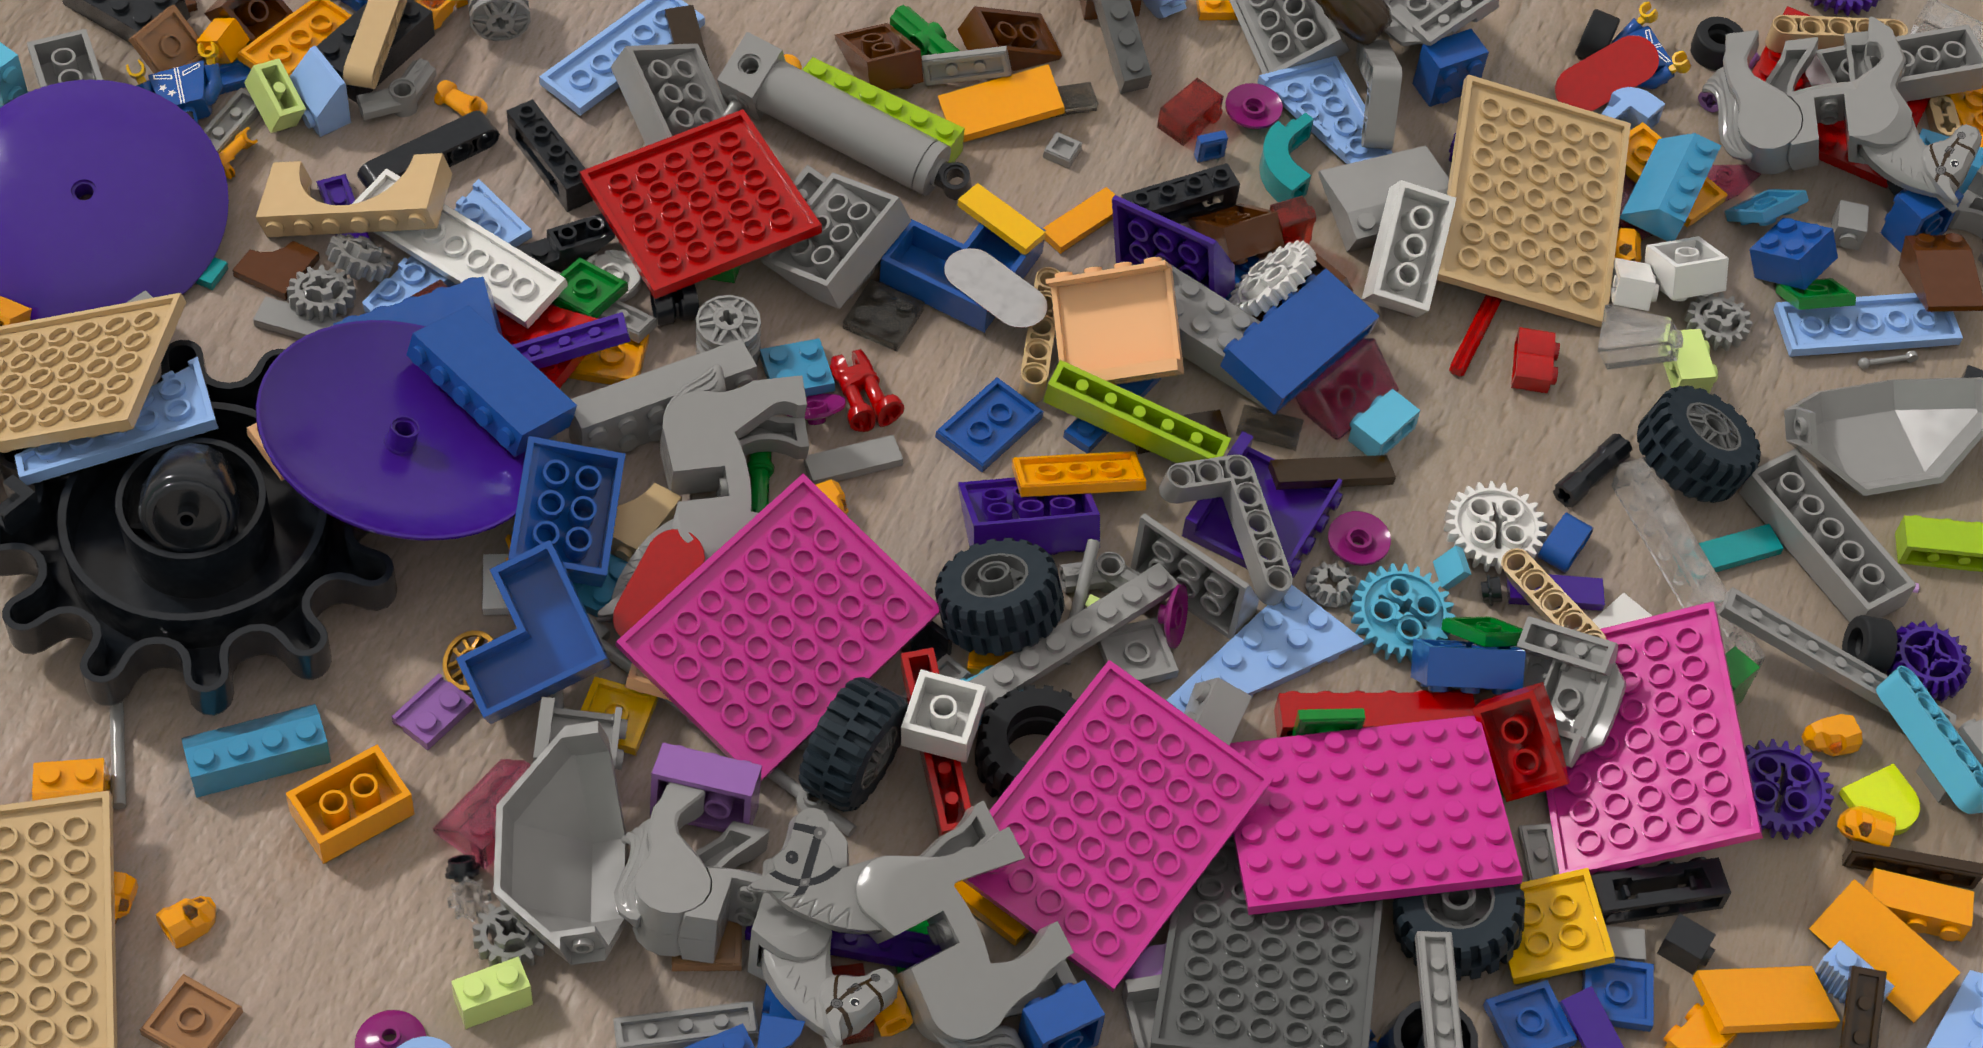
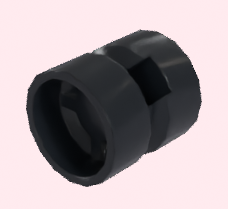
M695 284L657 299L650 292L653 317L657 318V326L674 324L676 318H679L682 322L696 320L700 307Z

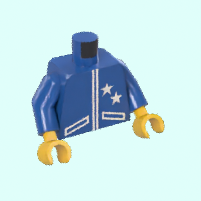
M1644 2L1639 8L1641 16L1638 19L1633 18L1611 44L1623 37L1634 35L1648 39L1656 47L1659 55V64L1656 72L1650 79L1636 86L1653 90L1667 83L1668 80L1675 76V72L1687 73L1690 70L1691 64L1684 51L1674 53L1671 60L1651 28L1643 26L1645 23L1655 22L1658 18L1656 9L1650 14H1646L1652 6L1650 2Z
M212 41V51L209 54H205V48L201 42L197 46L198 53L206 58V65L203 60L150 74L147 81L145 79L146 68L142 61L138 60L141 71L136 74L131 72L128 64L126 65V70L130 77L136 79L137 87L144 88L171 101L198 124L199 119L207 118L212 114V105L216 103L223 89L219 63L215 62V58L219 54V48Z

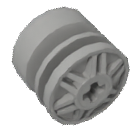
M468 0L470 26L477 35L484 39L505 41L516 38L524 33L531 23L529 0Z
M722 295L707 300L699 308L696 316V354L742 339L757 365L761 349L760 313L754 304L743 297L734 295Z

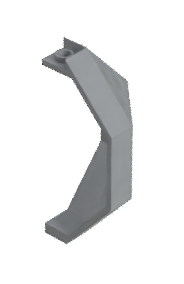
M1983 377L1892 379L1814 392L1784 410L1786 441L1849 491L1863 496L1943 483L1983 437Z
M599 721L564 726L496 805L493 892L506 910L570 965L605 961L626 926V920L619 915L616 909L614 898L617 883L627 864V844L621 842L622 837L626 835L609 738Z

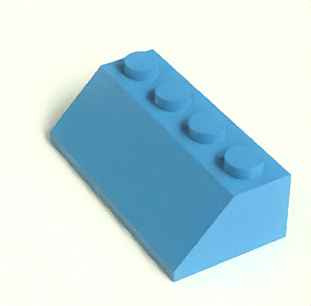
M1696 133L1658 139L1620 219L1663 240H1675L1695 203L1721 145Z
M316 704L181 738L196 798L331 763L326 735Z

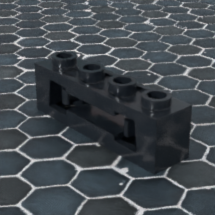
M529 100L506 110L508 134L564 209L570 212L592 202L593 198L580 177V171L585 170V167L534 100Z
M1228 163L1122 194L1121 198L1181 224L1188 222L1190 218L1236 205L1240 183ZM1214 196H1218L1221 201L1207 207L1202 204L1204 201H1207V204H1212Z
M1696 857L1682 863L1666 861L1653 867L1643 868L1642 866H1634L1624 871H1598L1591 875L1605 925L1723 909L1731 894L1719 857L1710 859ZM1686 884L1684 887L1677 888L1678 885ZM1631 895H1636L1634 899H1628Z

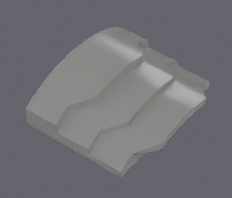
M1384 0L1389 6L1392 16V22L1384 32L1401 46L1421 43L1431 46L1450 32L1455 33L1469 22H1478L1499 8V0Z
M1528 616L1517 643L1518 648L1526 651L1523 688L1540 682L1544 683L1555 713L1565 763L1567 767L1572 768L1581 754L1604 745L1620 708L1627 683L1616 664L1618 644Z

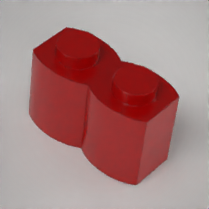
M1519 327L1514 343L1511 388L1548 393L1550 385L1556 384L1558 367H1554V361L1558 359L1560 343L1555 342L1556 336L1554 332Z

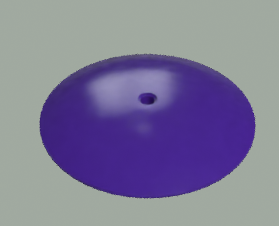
M91 79L66 81L41 87L15 98L0 108V296L31 308V321L126 303L145 290L153 298L176 293L183 295L198 281L211 264L223 239L228 220L229 195L224 167L217 150L200 125L185 111L164 97L144 88L127 83ZM83 195H92L90 199L80 200V197Z
M366 320L336 324L302 337L280 353L262 379L256 402V422L259 436L271 462L282 477L309 502L335 518L363 530L400 539L421 541L449 540L476 535L493 529L515 516L526 451L514 457L406 356L412 333L426 326L389 320Z

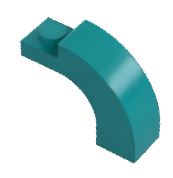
M1306 112L1298 119H1292L1286 127L1277 121L1269 129L1265 137L1259 165L1261 180L1269 194L1286 209H1289L1307 195L1311 175L1298 166L1289 155L1310 138L1314 118Z

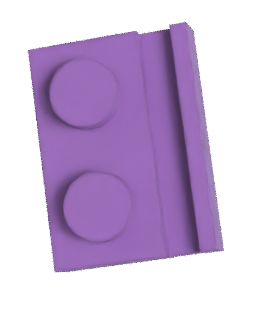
M438 673L392 715V722L396 726L399 725L403 732L428 751L475 708V704L472 698L451 682L445 681L443 676Z

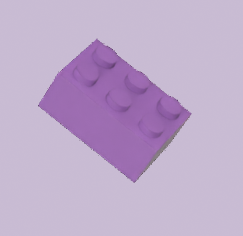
M662 743L651 773L650 816L653 807L661 799L666 786L672 782L705 791L704 812L699 818L688 823L689 825L724 832L733 821L753 825L759 807L762 765L747 760L720 756L716 753L689 749L681 745Z

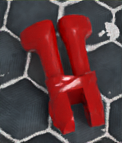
M862 349L852 351L853 366L848 367L842 354L833 356L829 367L850 405L847 420L851 429L858 432H868L874 428L875 420H877L880 427H885L896 421L903 414L905 408L902 400L894 394L884 396L879 386L880 379ZM863 389L866 391L872 408L864 402L860 391Z

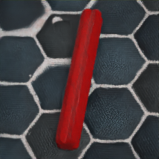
M1485 295L1449 368L1451 374H1456L1458 377L1464 376L1502 299Z

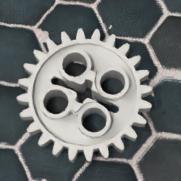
M1296 240L1293 244L1288 242L1284 248L1279 246L1276 252L1272 253L1270 251L1267 258L1264 260L1259 259L1258 263L1249 268L1248 274L1241 276L1242 281L1235 284L1236 289L1230 293L1232 297L1229 301L1255 317L1262 310L1266 313L1271 306L1277 307L1280 300H1287L1290 292H1296L1298 285L1305 283L1304 277L1312 273L1310 269L1316 266L1314 262L1317 260L1316 253L1304 240L1301 242Z
M1490 481L1488 488H1484L1480 482L1477 483L1475 490L1470 486H1466L1464 494L1457 492L1455 500L1450 501L1444 521H1446L1444 531L1448 532L1446 541L1455 542L1454 546L1463 548L1466 559H1473V568L1478 566L1479 563L1484 564L1485 572H1488L1490 566H1495L1497 573L1501 574L1503 555L1515 548L1525 550L1535 560L1547 536L1544 533L1547 523L1542 522L1543 512H1535L1538 503H1527L1529 494L1520 497L1517 495V487L1510 492L1507 491L1506 483H1503L1500 489H1498L1493 481ZM1493 506L1495 507V510H1496V515H1495L1494 521H1492V520H1493V517H1494V514H1495V513H1494V510H1493ZM1496 533H1498V536H1497V539H1496V545L1498 546V549L1495 547Z

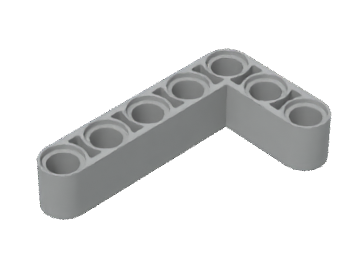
M1376 39L1375 42L1369 45L1357 43L1356 63L1368 87L1361 145L1365 148L1391 150L1394 143L1401 91L1402 67L1388 40Z
M1228 455L1176 463L1169 467L1159 486L1161 497L1169 503H1183L1222 497L1256 595L1264 604H1279L1290 589L1293 578L1251 461L1242 455Z

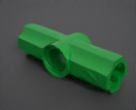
M899 6L890 17V25L921 49V57L923 55L960 51L947 40L945 31L938 23H927L909 6Z

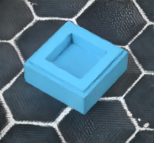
M1454 546L1433 561L1438 580L1442 582L1440 586L1443 589L1449 590L1471 575L1464 550L1459 546Z

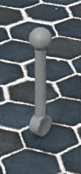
M1910 351L1905 355L1870 360L1863 357L1858 361V366L1861 369H1867L1870 365L1907 360L1908 363H1912L1918 359L1916 351Z

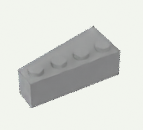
M1220 678L1195 683L1184 714L1230 746L1252 696Z

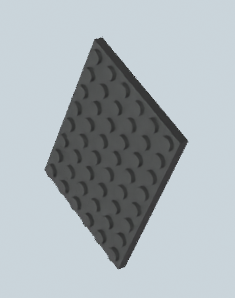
M1230 837L1171 915L1150 1048H1369L1383 900L1248 915L1233 837Z

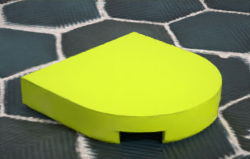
M1894 763L1841 788L1839 792L1840 797L1849 808L1863 806L1895 817L1896 827L1894 836L1908 831L1915 823L1920 812V802L1916 792ZM1862 823L1867 829L1872 830V824Z

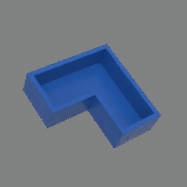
M911 219L908 226L881 258L879 281L985 333L995 319V316L949 282L945 275L947 259L953 253L962 249H979L987 252L1024 279L1043 253L1044 240L1028 254L1023 255L981 223L978 224L966 242L962 244Z
M551 540L489 569L517 629L456 658L480 712L489 724H493L540 701L541 697H548L612 666L557 548Z

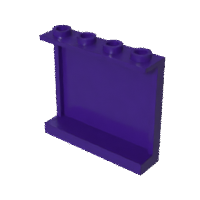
M1242 431L1227 456L1242 455L1251 461L1292 578H1294L1302 564V561L1299 559L1303 554L1308 556L1315 544L1316 538H1314V535L1317 531L1320 533L1324 531L1330 518L1328 516L1329 511H1336L1343 498V494L1340 493L1343 480L1338 478L1333 488L1276 490L1268 469L1270 460L1275 459L1251 448L1254 436ZM1216 497L1197 500L1185 518L1182 536L1247 569L1223 498Z

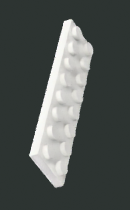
M386 168L352 204L366 201L381 194L391 187L400 176ZM445 204L437 229L374 232L456 284H460L468 278L483 276L491 289L496 309L527 329L568 286L566 278Z

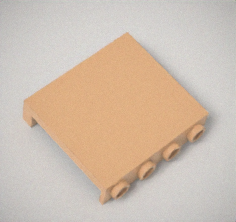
M1151 257L1144 259L1143 264L1132 265V262H1120L1114 264L1113 269L1102 270V267H1089L1084 269L1082 274L1073 275V272H1059L1054 274L1055 278L1045 279L1046 284L1051 287L1059 361L1067 362L1114 385L1184 374L1172 265L1166 260H1162L1161 257Z

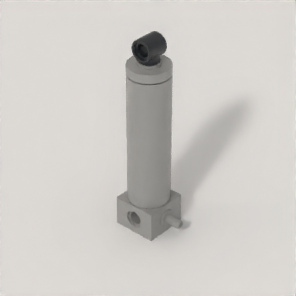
M746 32L717 79L724 101L728 104L722 117L744 109L749 116L760 121L765 113L923 196L929 195L938 186L943 189L948 198L958 200L972 188L970 172L967 166L960 162L949 163L951 147L787 63L782 49L749 32ZM955 177L963 179L962 183L958 185H952L949 181Z

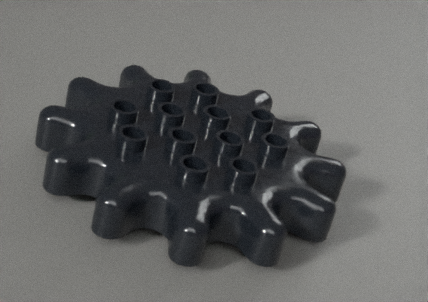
M178 340L170 343L161 362V376L171 370L176 374L189 366V360L198 357L218 429L27 485L36 492L42 512L11 536L0 528V576L23 574L37 577L30 587L6 602L2 610V618L9 639L15 649L23 654L35 655L68 638L89 640L91 643L82 656L80 670L88 695L99 705L113 706L122 703L143 674L153 669L170 668L183 673L191 705L203 715L215 716L223 713L231 705L234 696V671L245 660L254 656L270 655L284 662L292 673L301 679L314 680L320 678L329 670L332 654L328 633L317 617L333 605L349 604L366 610L379 611L388 608L395 601L397 584L393 561L387 554L359 543L363 537L372 532L343 522L324 512L299 494L286 480L281 481L247 435V427L257 423L256 402L262 379L273 361L285 349H275L265 353L248 377L237 382L228 383L212 379L207 374L204 355L197 343L190 340ZM188 443L208 445L221 452L231 463L240 495L236 527L226 542L213 549L196 553L170 552L157 545L143 529L138 514L140 492L143 483L161 456L173 447ZM27 448L12 450L7 453L0 452V470L4 480L12 474L19 479L14 456Z

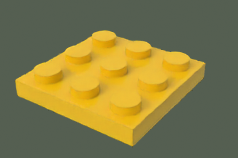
M1588 868L1522 882L1520 889L1524 891L1525 897L1524 932H1522V941L1519 948L1513 950V957L1508 962L1514 985L1615 963V955Z

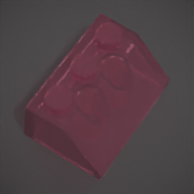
M1364 338L1295 398L1304 415L1335 440H1339L1351 430L1350 422L1359 412L1365 413L1377 396H1384L1392 388L1398 392L1399 388L1375 338Z
M500 759L433 828V832L464 855H474L476 862L480 863L483 869H486L495 858L496 805L531 764L525 760Z

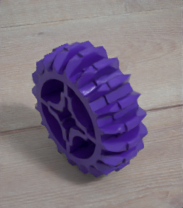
M1924 620L1918 626L1911 622L1906 627L1901 626L1896 630L1898 638L1897 652L1890 669L1886 672L1887 676L1899 666H1905L1915 673L1934 700L1937 699L1941 703L1947 700L1948 697L1953 698L1960 689L1964 688L1967 678L1971 673V667L1969 666L1971 657L1966 655L1967 646L1958 644L1960 636L1951 637L1949 635V628L1942 631L1938 629L1937 623L1928 627Z

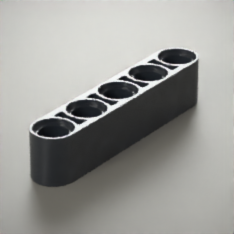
M473 111L366 162L359 168L357 177L366 189L386 168L401 177L409 167L413 156L417 154L443 153L449 167L492 147L498 141L500 134L483 112Z

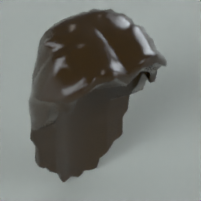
M1315 0L1322 7L1324 14L1345 36L1363 45L1375 42L1392 22L1391 10L1384 0Z

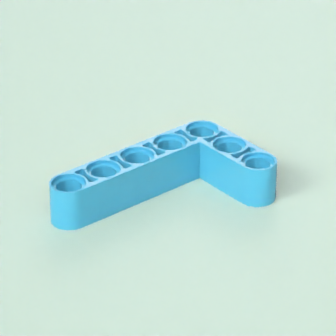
M1899 666L1877 686V695L1955 805L1967 814L1983 813L1982 765L1915 673L1905 666Z

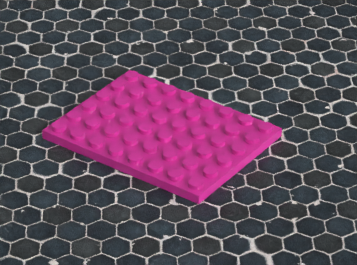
M803 473L616 641L615 646L728 758L747 760L762 765V782L812 735L818 726L817 723L821 716L826 712L828 705L835 699L840 689L845 687L847 682L858 677L871 679L940 614L938 604Z
M1714 601L1601 628L1600 630L1604 633L1607 640L1618 644L1616 664L1627 685L1617 716L1604 745L1581 754L1572 768L1566 766L1569 784L1546 791L1559 874L1584 868L1589 869L1590 875L1598 871L1612 872L1763 838Z
M1108 660L989 810L999 831L1010 827L1025 858L1016 863L964 880L963 882L1035 935L1039 929L1058 921L1074 952L1067 959L1114 992L1272 783L1274 777Z
M1475 716L1230 743V747L1274 777L1272 783L1232 834L1248 915L1522 884L1523 874L1481 722L1476 721Z

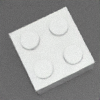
M1697 236L1646 245L1645 263L1650 264L1653 275H1656V284L1659 285V290L1671 300L1685 301L1688 297L1700 295L1708 297V295L1726 291L1729 258L1701 237Z
M921 669L901 726V746L966 763L985 707L986 686Z

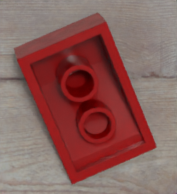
M1543 682L1482 700L1472 709L1476 721L1482 723L1493 767L1506 802L1570 783L1555 713Z

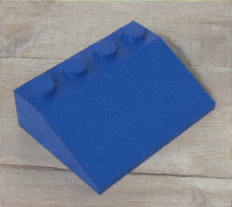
M528 436L508 560L551 540L557 548L573 583L602 587L608 572L626 454Z

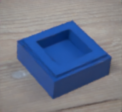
M1225 130L1197 136L1194 151L1197 162L1225 156L1228 141Z

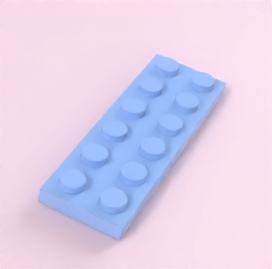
M683 0L643 1L540 75L539 84L581 116L619 88L611 66L625 46L672 44L665 18V9L688 6V4ZM695 10L699 28L705 25V17Z
M1915 293L1856 297L1855 306L1798 310L1789 302H1776L1773 309L1789 357L1960 345L1963 339L1953 311L1927 312Z

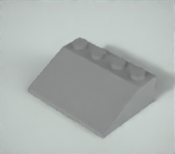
M1229 0L1262 74L1333 56L1339 57L1350 51L1342 32L1324 14L1322 7L1315 0Z
M698 43L625 46L611 66L646 146L719 119L727 108Z
M1426 145L1318 172L1347 252L1375 246L1389 187L1403 180L1447 195L1449 183L1448 176Z
M832 172L807 203L822 224V233L765 255L761 258V261L764 265L815 299L840 309L908 226L911 219L899 197Z
M1145 513L1140 517L1131 568L1141 574L1160 562L1179 584L1186 586L1188 592V611L1231 640L1255 617L1259 598L1254 590L1241 578Z

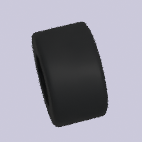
M1595 9L1583 32L1575 55L1585 59L1610 45L1620 19Z
M1709 17L1701 21L1696 28L1691 42L1690 51L1693 58L1700 65L1708 69L1718 70L1722 68L1723 57L1726 51V34L1744 32L1743 29L1736 22L1724 17Z
M1865 615L1856 616L1848 624L1844 633L1842 650L1885 674L1890 669L1897 652L1898 638L1896 628L1891 621L1884 618Z

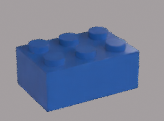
M1413 638L1411 678L1419 681L1420 686L1428 687V690L1433 692H1448V687L1460 689V692L1479 694L1480 688L1492 690L1493 694L1501 695L1523 688L1526 651L1516 646L1483 647L1470 641Z

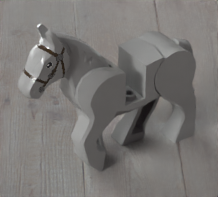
M1871 16L1869 17L1868 31L1844 34V47L1849 67V82L1821 84L1794 91L1797 82L1812 63L1818 51V37L1785 41L1781 58L1765 82L1754 76L1748 67L1759 47V31L1726 34V51L1723 57V67L1718 69L1707 80L1702 88V92L1713 94L1717 100L1720 141L1732 158L1744 161L1750 169L1761 174H1777L1788 170L1790 167L1794 171L1819 165L1817 123L1830 125L1844 120L1849 162L1867 164L1895 185L1911 192L1935 197L1951 213L1958 210L1956 204L1959 201L1955 192L1963 184L1980 149L1982 136L1976 127L1962 125L1946 140L1929 145L1923 143L1913 121L1912 111L1897 90L1906 69V58L1893 30L1889 26ZM1871 56H1877L1880 60L1875 67H1872Z
M672 782L668 783L661 799L653 807L651 818L622 837L621 842L630 845L631 851L628 862L614 891L615 905L619 915L633 925L637 941L646 950L662 956L675 957L681 955L682 959L706 963H714L728 921L736 922L743 926L753 925L747 972L765 980L775 997L797 1020L805 1021L804 1025L823 1036L826 1048H841L843 1039L860 1033L879 1013L894 1002L898 992L896 977L884 968L874 970L865 976L832 974L830 958L832 930L804 920L789 912L768 893L748 891L746 889L747 886L762 878V874L735 869L741 864L753 861L767 850L770 829L733 821L720 837L694 852L679 834V829L703 814L705 791ZM829 821V829L824 837V842L831 850L834 866L836 868L849 866L848 842L835 824Z

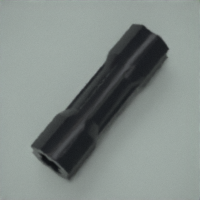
M1612 434L1598 446L1597 451L1555 484L1553 494L1556 500L1560 501L1565 507H1574L1588 494L1594 485L1612 469H1616L1630 457V452L1633 450L1630 442L1623 438L1621 434Z

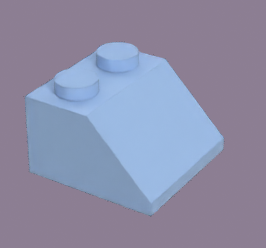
M316 46L311 47L290 75V79L306 107L302 115L305 125L309 129L313 128L319 137H322L350 124L351 118L346 83Z

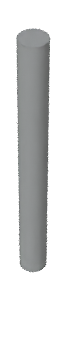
M1087 540L1069 618L1082 611L1085 607L1100 542L1097 540ZM1070 659L1064 664L1071 665L1072 659Z
M124 702L110 706L111 788L113 808L117 810L126 807Z

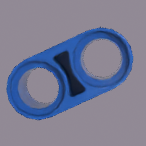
M1566 512L1539 551L1538 558L1566 573L1586 545L1594 527Z

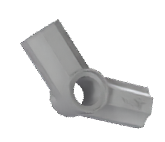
M419 58L418 60H413L402 77L393 80L389 88L357 95V103L362 119L365 121L393 113L399 117H409L415 114L418 109L417 102L435 78L436 69L430 65L429 61Z
M1105 552L1095 562L1089 590L1098 589L1104 593H1111L1140 573L1126 566L1123 557L1118 553ZM1082 562L1060 565V583L1062 591L1065 593L1075 592Z

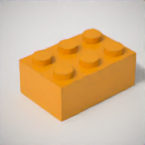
M378 744L286 792L290 814L323 864L415 814L412 794Z

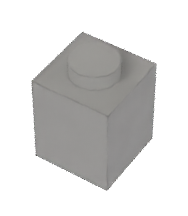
M1840 200L1832 217L1831 224L1836 246L1859 250L1867 233L1869 206Z

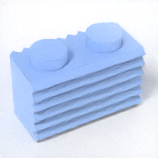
M1840 940L1822 958L1815 969V973L1823 988L1828 989V993L1833 994L1834 998H1838L1839 1003H1844L1845 1007L1850 966L1874 968ZM1887 979L1883 1003L1895 987Z

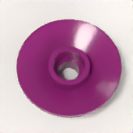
M1247 83L1233 88L1228 93L1225 108L1229 117L1237 124L1250 129H1263L1274 125L1280 119L1283 104L1278 94L1269 87L1256 83Z
M826 393L807 396V408L804 418L809 425L823 424L826 422V417L832 416L845 408V398L840 395Z
M1351 511L1341 514L1331 523L1328 531V542L1335 555L1343 561L1353 565L1367 566L1381 561L1387 555L1391 545V535L1387 526L1376 516L1366 512Z
M1178 584L1174 588L1167 605L1161 604L1158 611V623L1164 624L1168 646L1174 649L1179 646L1183 638L1187 621L1188 592L1184 584Z
M400 1010L382 1011L371 1016L361 1025L356 1034L355 1048H396L410 1039L426 1036V1032L421 1022L407 1012ZM387 1035H396V1038L390 1042L383 1039Z

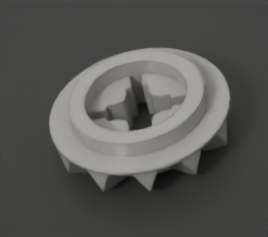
M1323 561L1320 566L1312 567L1307 576L1306 589L1310 597L1317 603L1326 607H1341L1352 601L1353 594L1357 590L1356 576L1350 574L1349 567L1342 568L1338 566L1337 561L1332 565L1326 564ZM1328 577L1333 582H1338L1336 590L1331 584H1326Z

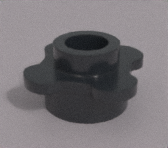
M458 855L447 861L448 867L446 872L448 873L445 874L446 879H454L455 882H467L480 874L479 868L481 866L480 863L476 862L474 855Z

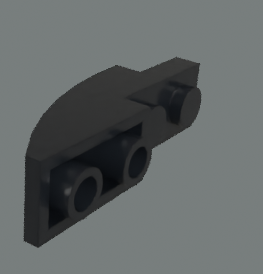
M600 213L548 229L547 238L515 248L554 272H562L578 258L585 260L615 238V234L603 214Z

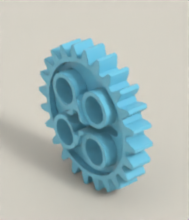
M1391 563L1388 572L1380 566L1376 575L1369 572L1365 581L1361 580L1357 587L1358 590H1355L1352 600L1355 602L1350 607V611L1355 613L1351 623L1360 624L1355 633L1357 635H1366L1363 645L1375 644L1374 654L1382 649L1385 651L1386 660L1390 658L1391 654H1396L1398 663H1401L1404 656H1408L1409 661L1412 663L1413 638L1448 640L1447 636L1450 633L1441 630L1443 619L1455 617L1454 614L1449 613L1454 603L1444 602L1449 595V591L1439 592L1438 589L1442 582L1437 581L1432 584L1430 582L1432 573L1429 572L1422 577L1420 576V567L1418 566L1413 573L1409 572L1406 563H1404L1401 571L1397 570L1394 563ZM1392 590L1400 591L1403 596L1394 594ZM1418 607L1427 609L1430 614L1423 613ZM1375 612L1384 614L1386 619L1378 617ZM1402 630L1411 632L1413 637L1405 635Z

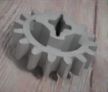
M338 234L337 237L332 236L325 252L329 256L328 261L336 263L335 268L343 269L345 274L350 275L351 278L360 280L363 277L369 282H372L373 279L382 282V279L388 278L394 261L390 260L391 255L383 253V247L375 246L374 242L370 241L369 238L360 235L358 238H354L351 234H347L346 237L342 234Z
M320 265L318 270L307 267L306 274L298 271L296 273L297 279L290 278L289 280L290 287H287L289 307L291 309L296 308V315L298 316L306 313L307 320L309 321L314 316L318 317L320 322H323L327 316L332 320H336L337 313L345 316L347 308L354 307L353 300H356V291L353 279L347 278L345 271L336 273L335 267L330 268L328 271L325 270L323 265Z
M1720 292L1718 297H1714L1711 294L1704 298L1700 295L1697 296L1695 302L1691 301L1685 316V321L1688 322L1686 330L1701 329L1704 340L1712 344L1714 351H1717L1719 346H1722L1725 351H1729L1731 344L1738 348L1741 341H1746L1752 326V321L1748 320L1751 313L1742 311L1745 304L1734 303V296H1731L1729 299L1724 298L1723 292Z
M501 902L497 908L489 903L487 905L489 914L479 913L477 915L479 924L473 925V935L476 936L473 938L474 949H479V959L484 960L489 957V967L519 956L521 963L526 961L530 966L535 965L534 955L543 957L545 954L543 945L547 944L535 934L532 936L530 930L506 910ZM488 933H490L492 939H494L495 944L493 946L490 944L488 940Z

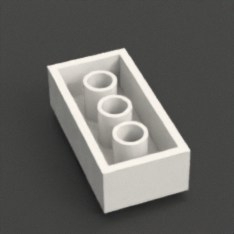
M1403 180L1389 187L1362 296L1363 301L1414 317H1419L1429 311L1456 197Z

